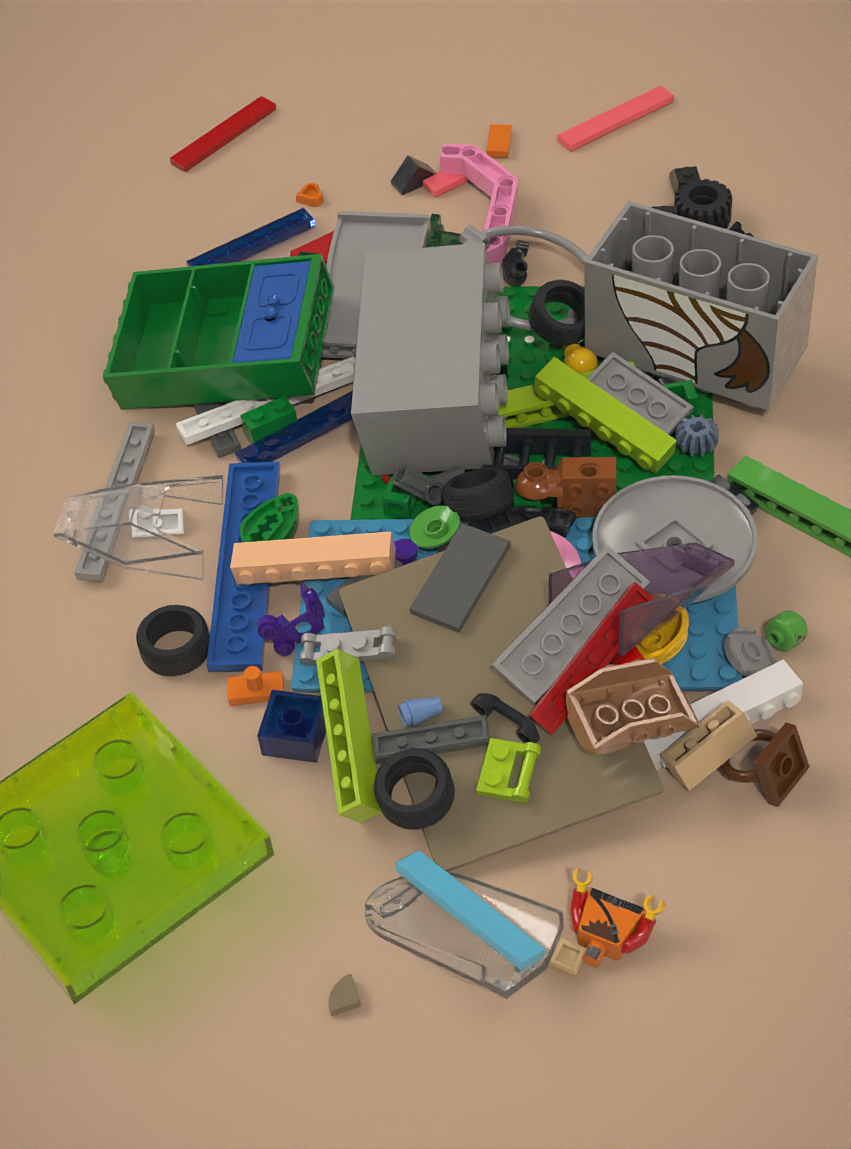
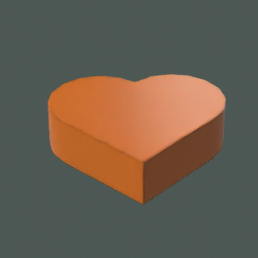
M316 183L304 185L296 195V202L313 207L321 205L323 203V194L319 189V185Z

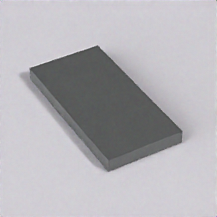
M462 523L411 605V614L460 633L510 549V541Z

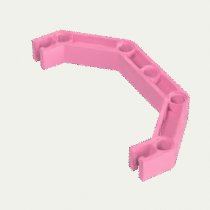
M443 143V153L440 154L441 174L465 175L468 180L491 197L484 230L513 225L518 203L517 178L475 145ZM511 235L490 238V244L486 248L489 263H502L508 251Z

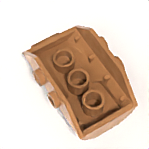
M654 658L647 660L637 659L621 665H607L567 690L566 705L569 723L580 746L584 751L592 755L625 750L630 748L634 742L639 743L657 736L667 737L675 732L700 727L686 695L679 688L671 670Z

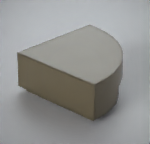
M352 974L341 979L332 989L329 997L331 1016L361 1007Z

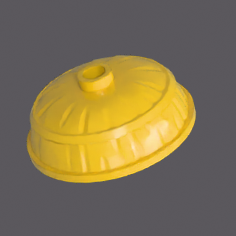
M652 596L657 602L632 632L630 638L645 660L654 658L663 664L675 657L683 648L688 637L689 616L684 605L678 600L667 596Z

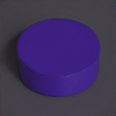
M399 539L394 542L396 547L395 558L403 563V565L414 562L417 559V545L412 540Z

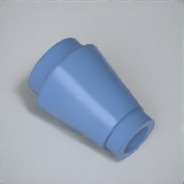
M438 696L404 700L403 704L398 705L399 715L404 727L410 725L415 727L443 713L442 704Z

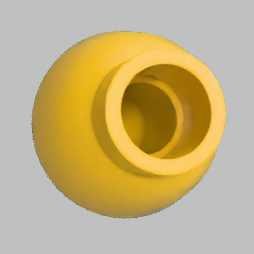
M572 344L565 349L564 364L579 374L595 370L598 367L596 355L588 348L581 347L579 344Z

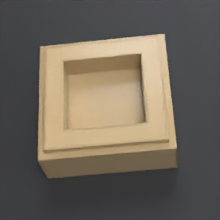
M560 937L547 962V968L576 980L585 963L582 957L586 948Z

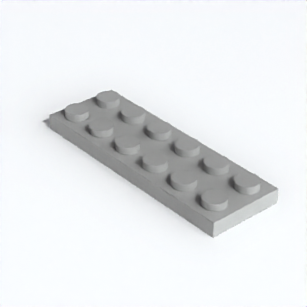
M607 545L492 663L491 667L531 704L535 705L545 695L628 587L636 582L645 590L649 586L650 581Z

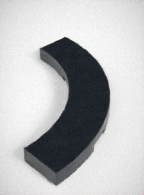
M526 506L508 508L486 519L470 521L468 526L492 534L533 518L543 517L551 532L567 537L576 520V513L543 506V509H526ZM451 540L442 545L437 553L445 551Z

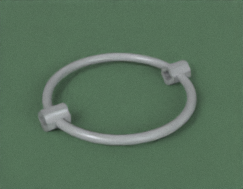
M469 225L465 228L459 239L462 244L485 243V248H487L492 237L502 235L532 236L547 240L566 249L577 257L584 266L585 260L588 258V255L581 248L566 238L550 231L529 226H499L480 232L472 225ZM572 309L568 312L567 316L569 318L557 320L565 324L579 322L576 313ZM510 316V326L534 331L529 320Z

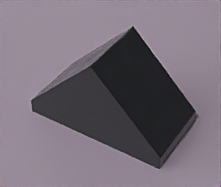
M407 155L391 179V185L401 195L423 187V180L437 173L428 164Z

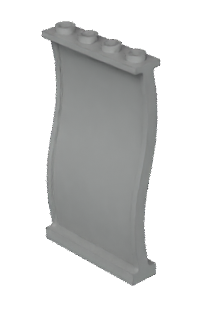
M338 211V221L332 237L326 266L334 285V293L321 357L348 359L354 356L356 359L365 253L425 248L428 234H431L429 214Z

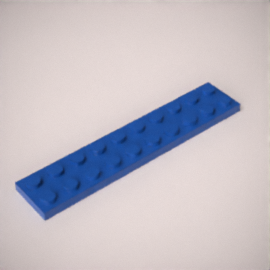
M279 462L229 463L206 665L208 672L245 671L250 666H256L263 670L265 639L258 634L257 620L264 615H268L270 583L237 585L230 567L234 543H242L240 536L242 521L258 506L278 496Z

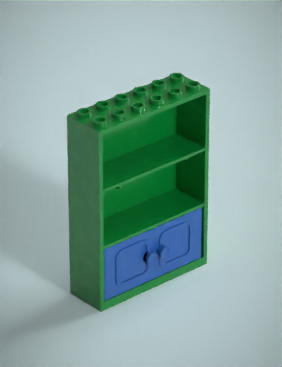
M322 254L133 272L131 281L128 283L126 299L123 300V310L118 318L117 331L113 336V345L108 353V363L103 371V380L111 390L112 397L117 401L120 409L280 398L284 395L285 397L314 395L334 293V285Z

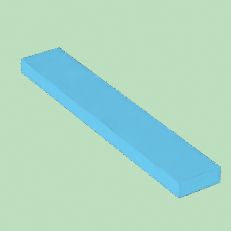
M418 850L396 862V871L519 970L523 971L545 957V948L421 851Z

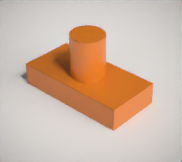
M250 666L245 669L244 676L227 678L229 706L285 699L282 671L261 673L258 667Z

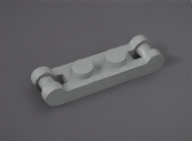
M385 626L380 630L321 635L312 633L302 634L301 645L303 646V651L300 652L299 662L303 665H317L316 659L337 648L359 658V661L392 659L395 657L393 641L396 640L397 629ZM377 642H382V645L377 647ZM321 647L320 652H314V648Z

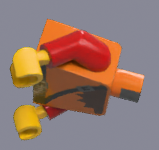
M577 868L573 873V880L577 884V888L573 889L569 912L572 930L578 935V944L586 948L582 960L592 967H599L604 956L615 961L620 960L624 953L630 954L645 945L655 926V916L663 913L666 909L665 902L661 900L658 908L653 910L651 903L654 900V895H649L645 898L643 908L592 887L588 892L586 886L593 881V873L589 870L587 881L581 882L578 878L580 868Z

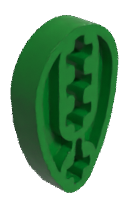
M285 493L264 502L254 509L240 525L242 543L258 542L261 538L262 541L291 539L299 522L297 497L293 494Z

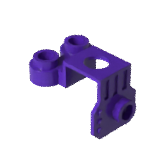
M305 584L300 585V590L307 612L290 622L283 615L277 618L273 615H264L257 620L259 636L265 640H272L275 652L281 656H288L293 652L295 642L297 644L301 643L302 634H316L325 628L323 604L317 592L313 588H308ZM301 622H307L311 625V629L305 633L298 632L295 627Z

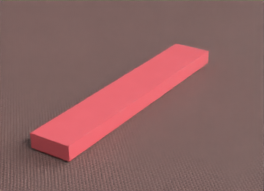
M660 85L558 134V142L569 151H572L674 102V95Z

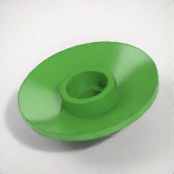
M448 506L428 508L413 520L409 530L410 538L420 548L432 549L440 547L454 537L460 527V517L457 512H452Z

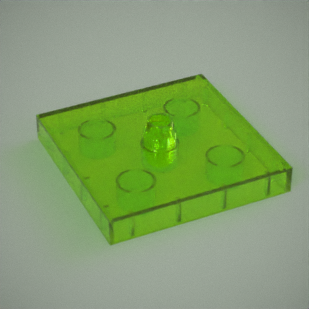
M132 692L0 781V914L74 1005L274 856L271 839L266 831Z

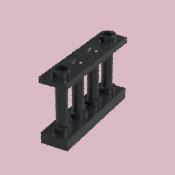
M506 428V446L494 447L493 465L483 464L482 468L495 467L506 471L509 475L511 486L514 488L513 480H516L517 476L529 464L531 454L546 455L544 465L547 469H554L556 467V455H571V458L582 457V455L591 456V429ZM505 453L520 454L519 465H503Z

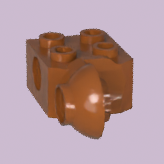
M616 457L562 458L554 469H547L542 463H530L517 476L514 484L515 490L520 496L527 499L539 500L547 497H557L558 508L575 512L576 518L597 517L604 504L616 494Z

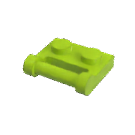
M490 738L476 788L477 795L517 803H527L530 796L528 788L536 758L540 757L542 747L533 742L523 744ZM522 756L524 761L517 787L510 788L517 757Z

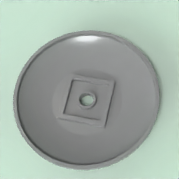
M688 476L653 477L635 482L623 488L604 504L596 517L593 527L595 557L608 545L650 581L645 591L651 596L671 597L682 604L704 601L734 587L751 568L757 551V529L746 506L726 489L709 481ZM668 545H679L681 547L678 549H671L668 547Z

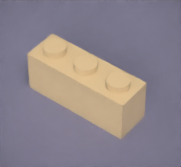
M729 700L698 723L699 728L691 729L660 754L674 778L689 791L757 737L745 713Z

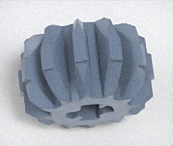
M703 414L700 417L691 415L689 419L682 418L681 423L677 424L675 433L677 447H681L682 453L690 452L691 457L694 454H699L703 457L705 452L712 453L714 447H717L719 442L718 425L713 423L712 418L704 419Z

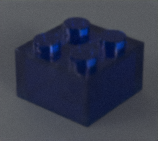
M272 690L257 735L261 754L263 756L317 763L326 734L321 696Z

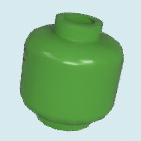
M790 610L779 613L766 624L765 633L767 640L774 648L780 651L793 649L807 637L805 619L798 613Z

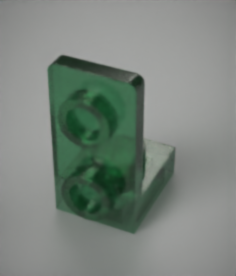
M432 213L429 218L431 234H428L425 248L463 245L459 241L461 234L444 231V225L441 224V215Z

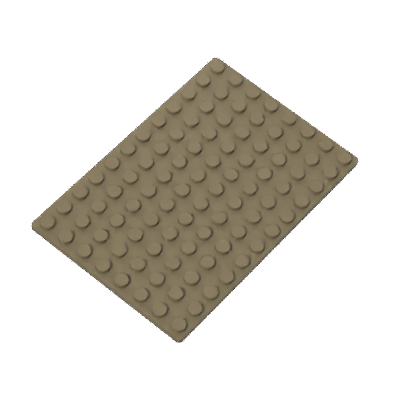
M536 517L492 533L495 536L509 540L511 547L460 633L415 616L410 612L411 605L444 551L350 584L339 590L353 632L380 630L385 626L397 629L396 640L393 641V646L395 647L394 658L364 661L388 731L411 727V725L403 726L398 711V705L403 704L404 700L438 696L442 704L443 713L417 726L482 716L470 704L472 699L480 693L497 696L501 701L526 717L537 705V703L535 705L531 704L491 666L572 582L543 517ZM377 642V647L382 645V642ZM495 710L487 717L490 738L525 744L516 735V731L520 727L519 725ZM568 716L553 735L547 734L533 722L540 736L537 744L542 747L540 757L536 758L528 788L530 796L527 803H517L477 795L476 788L488 746L436 754L443 759L450 770L454 782L455 795L453 804L448 813L445 814V817L433 826L430 825L428 828L423 829L434 862L446 872L661 794L663 792V784L644 741L634 742L630 748L625 750L592 755L584 751L580 746L569 723ZM522 756L517 757L510 788L517 787L524 761ZM417 772L405 776L414 805L429 799L438 785V779L427 773Z

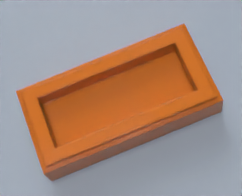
M490 124L486 153L491 158H508L512 125Z

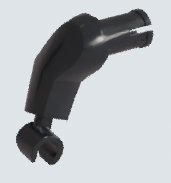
M518 240L516 247L511 248L502 260L504 276L512 285H520L527 278L526 271L528 265L523 260V257L527 255L529 242Z

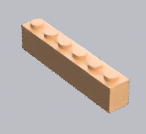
M391 532L234 543L230 568L237 585L378 575L394 569L396 547Z

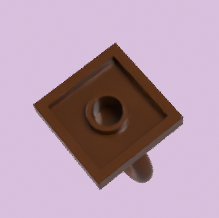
M787 722L777 733L767 729H754L757 737L752 741L769 742L753 762L756 770H737L730 764V758L719 767L722 773L731 780L742 783L760 781L768 804L779 807L810 767L796 725Z

